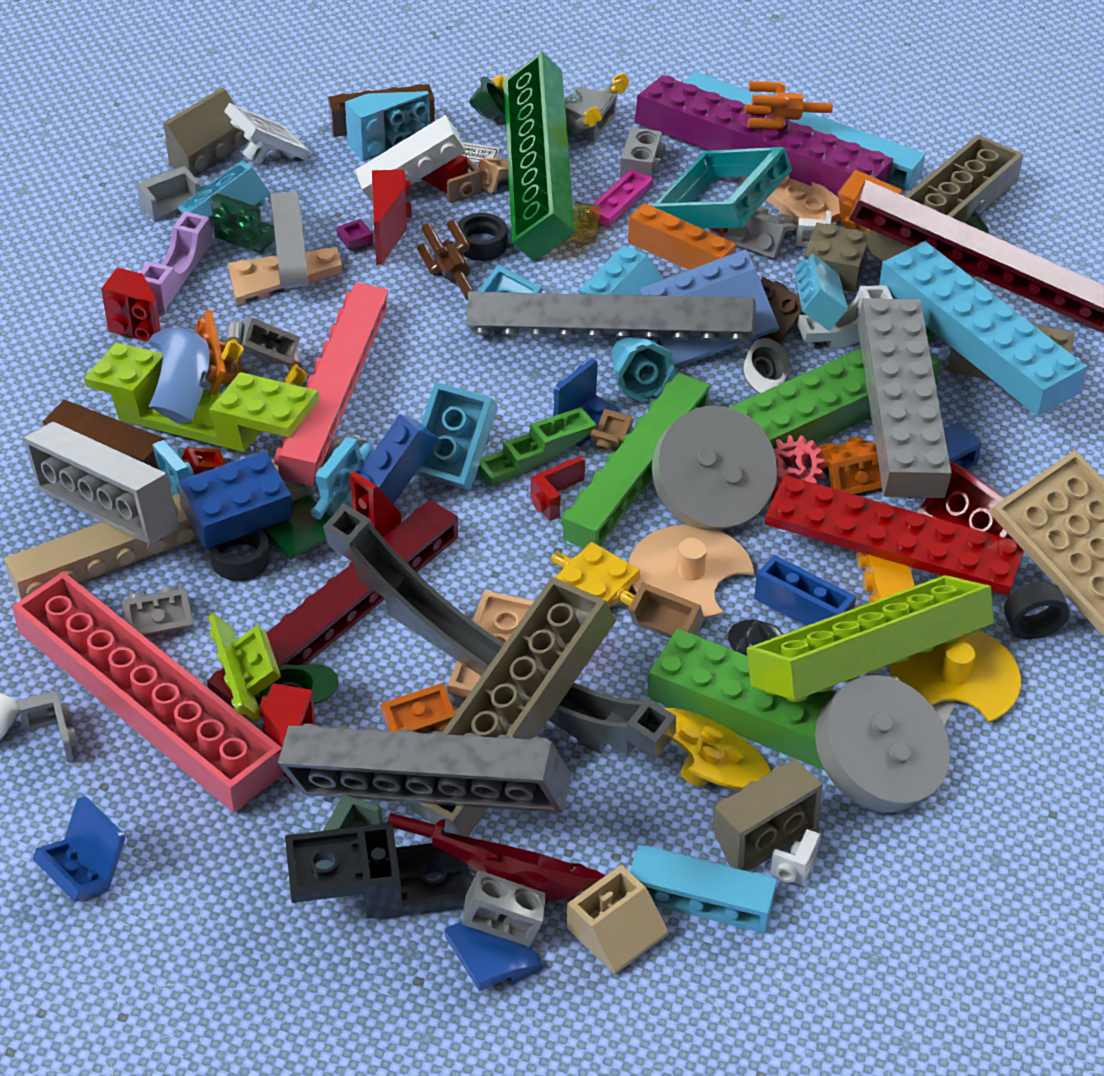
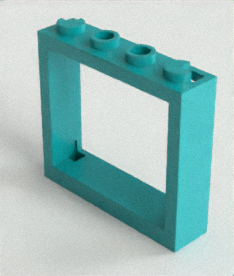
M785 147L704 151L653 207L702 229L741 228L792 171ZM749 176L727 201L693 202L715 178Z

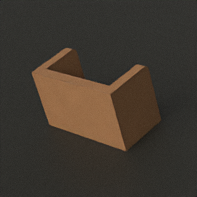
M644 582L641 583L629 608L633 624L670 639L677 628L697 636L705 620L701 605Z

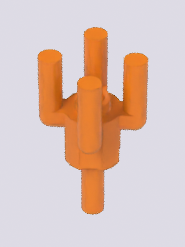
M749 81L748 91L774 92V96L752 95V104L745 103V114L773 116V119L748 118V128L781 130L785 126V119L799 120L802 118L803 112L832 113V103L803 102L802 94L785 93V84L782 82Z

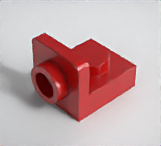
M186 447L181 458L184 463L188 462L194 475L227 464L219 449Z

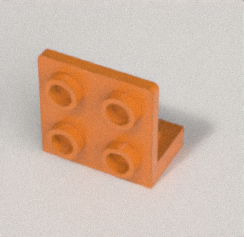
M853 437L846 439L845 444L836 445L829 443L818 446L824 454L822 459L825 460L829 470L831 488L850 494L882 488L875 443L865 441L863 437Z

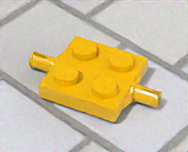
M590 542L574 558H569L560 551H556V554L552 555L551 562L563 568L554 578L606 600L609 608L620 602L630 607L635 595L630 593L629 590L641 577L639 568L593 542Z

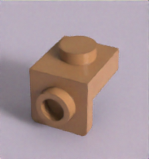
M604 409L597 429H592L590 434L596 448L607 453H612L613 450L617 451L623 437L626 434L629 435L633 424L632 416Z

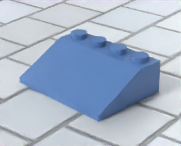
M746 249L640 288L641 295L754 297L756 302L755 337L747 338L746 342L779 330L756 268ZM661 336V339H659L661 346L667 348L672 353L673 360L671 359V362L675 368L745 343L730 341V337H718V341H703L701 337L690 336L689 340L686 341L673 340L672 336Z

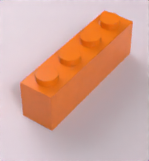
M646 203L642 204L629 216L628 243L688 270L736 253V243Z

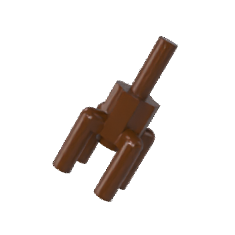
M455 219L447 223V227L456 242L455 244L450 239L441 243L433 226L430 223L424 224L421 229L435 253V259L425 243L418 245L417 251L429 273L437 275L442 272L444 278L448 279L450 283L458 284L465 299L468 300V292H474L466 278L470 273V266L463 254L469 250L470 244Z

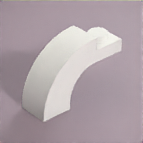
M887 285L860 286L857 296L847 306L848 310L830 331L808 315H799L797 325L804 342L826 341L829 350L847 347L860 342L857 322L862 298L893 299Z

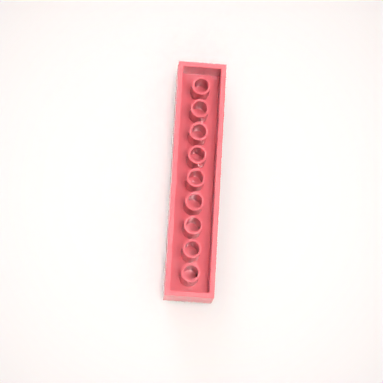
M64 571L12 606L17 630L23 637L233 813L285 774L278 764L282 750L281 746L245 717L241 716L234 708Z

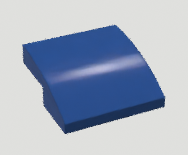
M462 922L444 929L446 940L479 992L507 978L513 984L543 969V963L531 946L527 947L462 925Z

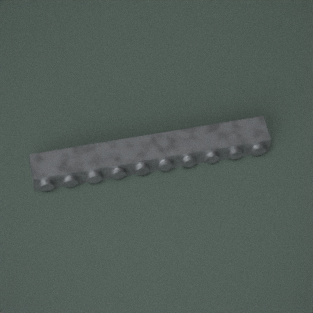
M468 292L466 326L471 331H474L475 335L490 336L491 332H502L504 336L516 337L519 336V332H527L533 337H547V333H558V336L563 338H574L576 334H587L588 338L600 339L604 338V334L615 335V338L618 339L632 338V335H644L643 338L648 340H659L661 336H672L673 340L686 341L689 340L690 336L701 337L703 341H718V337H730V341L746 342L747 338L755 337L756 302L754 297Z

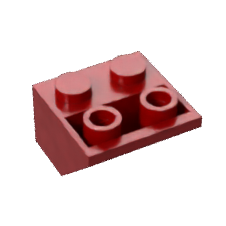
M117 267L101 287L108 332L148 342L154 333L160 331L156 298L142 273Z

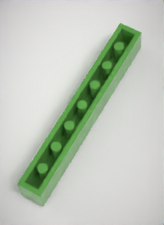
M678 373L671 382L665 384L660 397L651 402L648 412L644 417L640 416L633 431L623 437L618 450L608 456L606 465L601 471L595 472L591 484L586 490L582 489L572 508H567L561 518L563 540L585 548L590 542L598 546L603 544L652 480V458L656 444L663 432L684 414L694 409L708 406L710 384Z

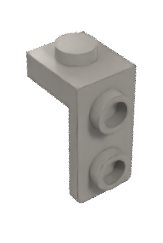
M54 691L17 700L24 732L58 724L67 763L74 761L72 749L78 747L74 728H66V723L72 721L68 704H60L58 692Z

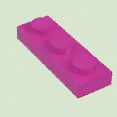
M630 169L587 209V218L610 227L653 187L654 178Z

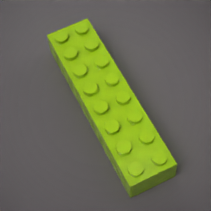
M944 575L748 647L747 657L751 686L764 690L769 695L785 697L790 702H800L806 700L810 694L830 691L834 688V685L841 682H850L859 678V675L864 673L881 671L885 665L890 663L907 661L909 656L913 654L930 652L936 645L953 643L957 641V637L978 633L981 631V628L994 623L991 586Z

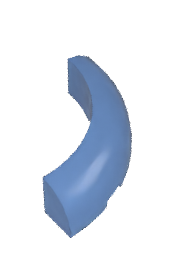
M182 327L162 329L154 333L147 342L162 351L163 354L160 377L149 407L177 424L192 421L203 392V388L199 386V383L209 368V347L206 339L189 329Z

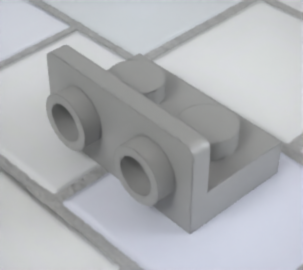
M169 586L162 588L160 593L147 595L146 592H138L129 595L128 599L122 600L126 622L144 637L194 628L186 588L179 589L178 586Z

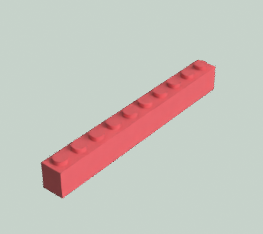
M355 282L352 291L346 293L343 308H339L336 324L331 326L329 341L325 340L322 358L318 357L316 360L315 375L310 374L307 382V388L318 390L320 400L290 438L283 436V448L278 447L276 450L274 465H278V473L283 480L314 486L317 471L323 465L385 316L389 289Z

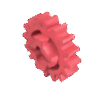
M791 435L788 436L787 443L783 444L781 440H776L778 447L773 450L778 469L772 493L774 496L784 475L818 484L817 479H825L826 476L821 470L827 468L825 460L822 459L824 454L820 448H817L813 440L807 443L804 436H800L797 442H795Z

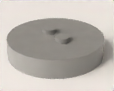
M705 406L684 414L663 432L654 450L652 476L659 498L674 517L692 527L723 531L743 524L756 516L765 507L775 487L777 463L770 440L754 420L732 408Z
M879 675L859 677L850 681L824 704L819 713L816 723L815 741L821 764L835 786L857 804L878 812H901L923 801L942 784L950 762V745L946 729L938 713L928 700L906 683Z

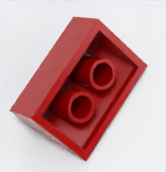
M954 462L950 463L951 477L945 498H926L917 511L920 514L1014 540L989 514L991 509L1006 497L969 470Z

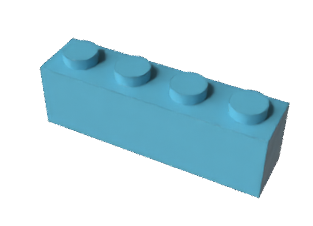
M812 253L808 259H802L795 269L802 312L830 331L848 310L839 272Z
M638 845L630 873L647 888L655 906L765 934L775 897L776 878L768 877L763 873H752L736 869L727 864H715L699 860L690 855L683 856L667 852L658 847Z

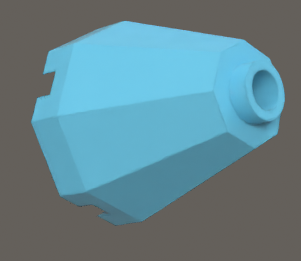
M627 337L617 341L611 350L619 391L641 403L648 401L650 396H660L665 384L671 382L676 374L675 367L671 362V359L673 360L672 353L667 348L648 339Z

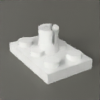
M231 103L226 107L224 112L232 119L230 123L239 130L244 131V137L250 141L247 148L243 151V154L248 159L252 160L254 158L255 163L261 164L269 150L276 152L277 149L281 150L283 154L291 159L299 157L307 160L311 151L285 126Z

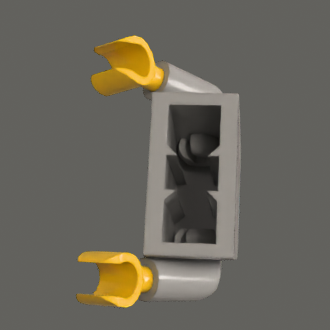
M625 73L616 75L612 79L613 84L608 85L602 90L578 87L568 98L564 97L567 130L571 134H578L591 141H596L616 116L618 93H624L630 83Z
M253 317L243 319L241 322L233 321L230 323L227 330V344L221 355L222 359L225 360L229 356L237 364L242 352L264 361L287 364L290 372L286 376L285 382L288 384L293 382L297 386H301L307 378V373L301 369L302 364L297 348L300 336Z

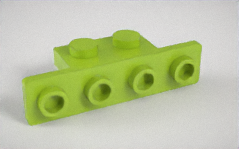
M212 613L208 616L211 625L209 633L218 647L217 658L225 669L226 675L224 680L232 691V705L241 716L247 715L257 722L262 719V716H260L255 695L281 677L266 631L259 625H256L236 640L233 628L215 613Z

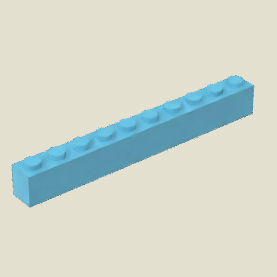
M696 71L683 82L694 84L708 92H716L730 100L741 101L744 105L745 103L752 104V95H760ZM803 112L802 118L799 120H790L800 125L810 126L813 130L825 134H833L838 139L857 143L863 148L880 151L884 155L894 158L889 184L909 191L922 176L926 153L813 113Z

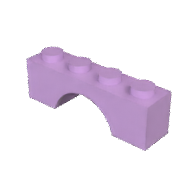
M184 211L172 228L170 247L163 262L157 264L147 261L139 272L144 275L156 298L157 309L165 311L212 245L210 217Z

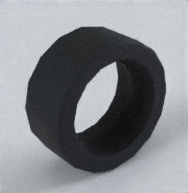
M481 212L465 216L458 222L470 244L469 250L463 254L464 257L475 261H488L500 257L506 251L508 228L500 217ZM484 233L495 237L489 240H474L469 236Z
M260 529L209 548L210 563L213 570L220 577L231 581H244L261 574L268 566L270 559L269 542L266 533ZM237 544H248L257 549L252 555L241 559H233L221 554L228 547Z
M1035 582L1017 589L1008 597L1004 604V614L1015 636L1022 639H1038L1047 637L1063 627L1069 618L1070 608L1058 585L1051 582ZM1048 606L1037 614L1024 616L1037 607Z

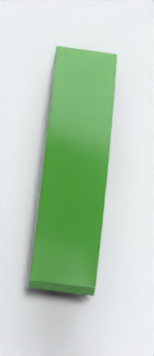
M582 407L530 424L529 434L503 442V451L481 458L478 472L487 484L493 487L546 463L588 436L592 429L596 430L597 425Z

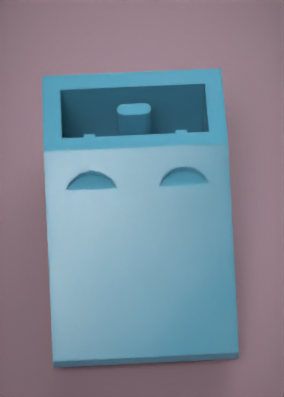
M427 91L369 93L345 102L347 142L363 161L384 153L430 125V101Z

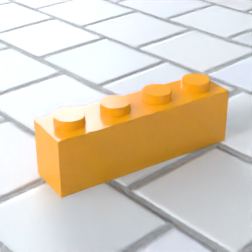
M857 551L858 568H863V588L865 592L869 591V603L915 586L909 566Z

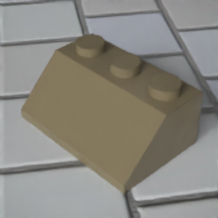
M218 89L163 122L169 166L174 169L185 166L195 176L248 143V139L244 137L245 132L230 123L232 119L224 112L229 103L234 104L226 89Z
M796 758L785 765L777 766L770 774L758 781L748 783L741 791L721 799L713 806L712 830L729 866L750 871L770 859L775 849L783 851L793 845L796 840L803 839L807 829L816 831L819 828L823 784Z

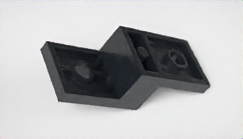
M392 822L285 835L292 903L364 894L367 919L464 907L465 896L471 886L468 865L462 860L433 846V843L396 847ZM321 860H330L334 863L328 869H319L315 866ZM433 871L443 875L442 878L436 881L427 880L424 876Z

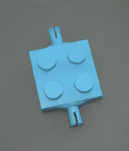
M346 437L340 446L335 448L332 456L324 466L319 468L316 474V484L318 485L320 498L310 511L315 519H321L325 512L332 517L343 503L351 505V491L348 490L350 486L349 474L353 471L356 473L360 472L368 457L374 452L370 444L364 443L359 449L357 439Z

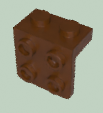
M762 277L760 281L778 323L779 330L758 337V339H772L781 345L797 322L799 315L806 314L802 312L799 293L796 295L790 292L782 283L778 281L772 282Z

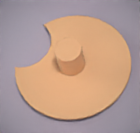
M686 524L665 527L647 535L636 545L629 559L630 564L640 569L641 577L632 585L635 593H637L641 583L644 582L701 605L704 619L724 614V611L715 601L714 592L718 584L734 575H754L752 561L748 553L735 539L719 530L701 529Z

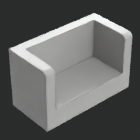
M185 166L137 183L139 204L154 222L180 213L177 207L201 190L199 181Z

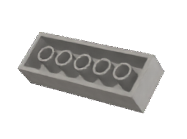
M51 422L23 437L39 491L149 545L180 528L177 517L178 509L173 501L170 489L171 481L167 473L55 422Z

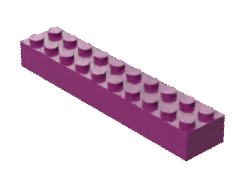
M660 76L637 95L635 123L661 131L664 134L710 151L785 147L792 168L789 174L790 179L811 187V182L822 185L837 197L838 192L855 169L889 184L894 158L888 157L880 151L863 148L857 143L838 139L833 134H825L813 130L810 126L800 125L791 122L789 119H785V126L781 130L748 128V118L773 119V116L745 114V105L741 101L730 100L716 92L700 89L694 84L680 82L672 76Z

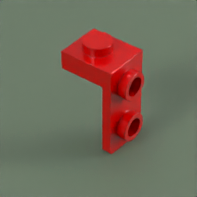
M579 456L531 477L530 499L538 512H542L549 521L560 517L561 495L558 492L585 479V459Z

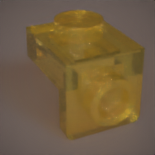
M575 202L573 209L575 233L569 239L579 244H595L601 206Z

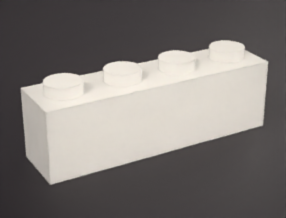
M444 115L357 168L355 172L362 190L373 203L372 170L404 169L405 180H410L411 184L466 150L457 130L447 116Z

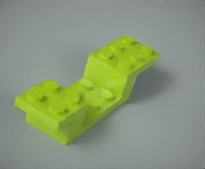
M117 342L83 378L87 388L111 393L119 421L242 452L247 450L261 431L290 438L320 400L318 390L240 372L223 393L215 395L210 394V390L203 389L192 421L177 424L149 407L160 377L163 354Z

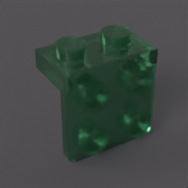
M214 193L210 197L215 238L260 254L275 240L274 225L261 221V212L257 206L220 193Z

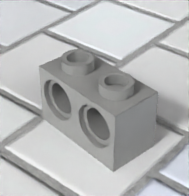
M631 127L621 156L620 178L630 169H634L652 178L654 174L659 173L660 158H663L665 153V143L661 142V131Z
M478 870L465 896L462 925L530 947L543 923L546 893Z

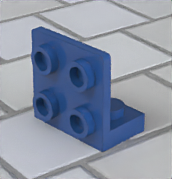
M593 358L584 365H580L567 378L556 384L553 391V416L582 407L598 427L604 409L619 412V408L596 395L598 361ZM590 434L576 443V445L581 447L591 439Z

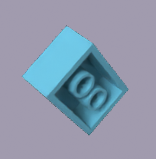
M435 382L421 424L432 432L439 441L415 475L471 491L498 409L497 403L491 397Z

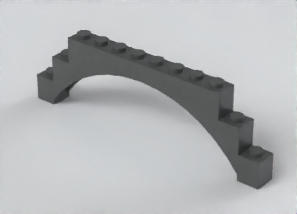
M343 503L323 526L328 546L354 562L358 581L384 597L390 617L482 676L504 643L488 633L441 596L385 541L371 524L369 518ZM573 683L549 718L550 722L599 754L609 744L628 757L636 746L656 759L676 733V715L648 697L645 701L622 699L591 690L576 683Z

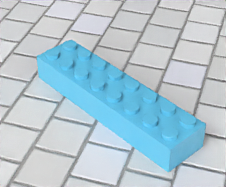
M926 241L882 262L879 285H887L893 299L921 300L925 326L1036 416L1081 393L1087 368L1086 365Z

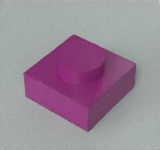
M361 218L336 227L338 238L348 250L373 242V233Z

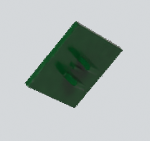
M309 494L292 502V518L262 529L290 560L327 542L323 526L331 517L327 512H325L321 519H315L311 515L312 512L310 511L317 502Z

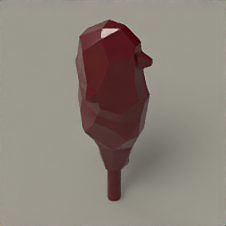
M390 812L387 823L392 822L393 828L431 838L433 846L462 860L476 872L480 870L546 893L545 905L548 901L574 899L606 876L597 870L585 867L583 864L569 863L541 853L445 832V819L439 820L436 824H431Z

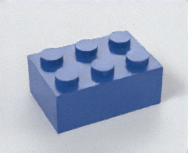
M266 450L178 481L180 505L205 550L292 518L291 493Z

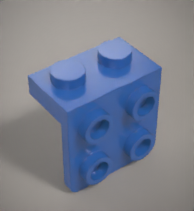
M84 796L76 800L64 840L36 848L33 860L74 902L109 891L125 842V835L89 798Z

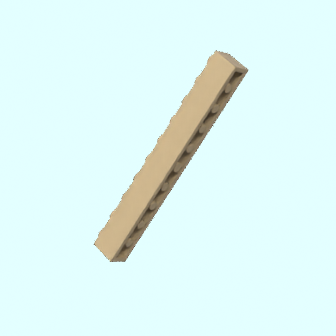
M283 480L291 493L292 502L308 494L312 496L311 486ZM179 494L172 497L178 509L177 517L180 528L151 545L113 526L100 522L5 557L4 562L8 579L19 600H22L63 571L80 583L197 539L198 536L180 505Z

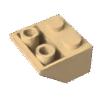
M622 864L567 903L566 928L614 975L665 938L669 932L647 888Z

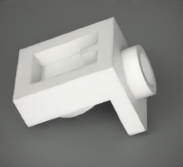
M826 211L824 220L799 218L795 246L808 247L816 222L836 226V222L831 221V211Z
M807 829L802 841H795L790 854L775 849L772 855L770 874L784 882H792L804 886L818 854L820 834Z

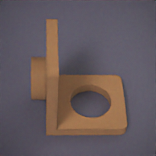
M468 157V173L447 181V200L450 203L481 193V171Z

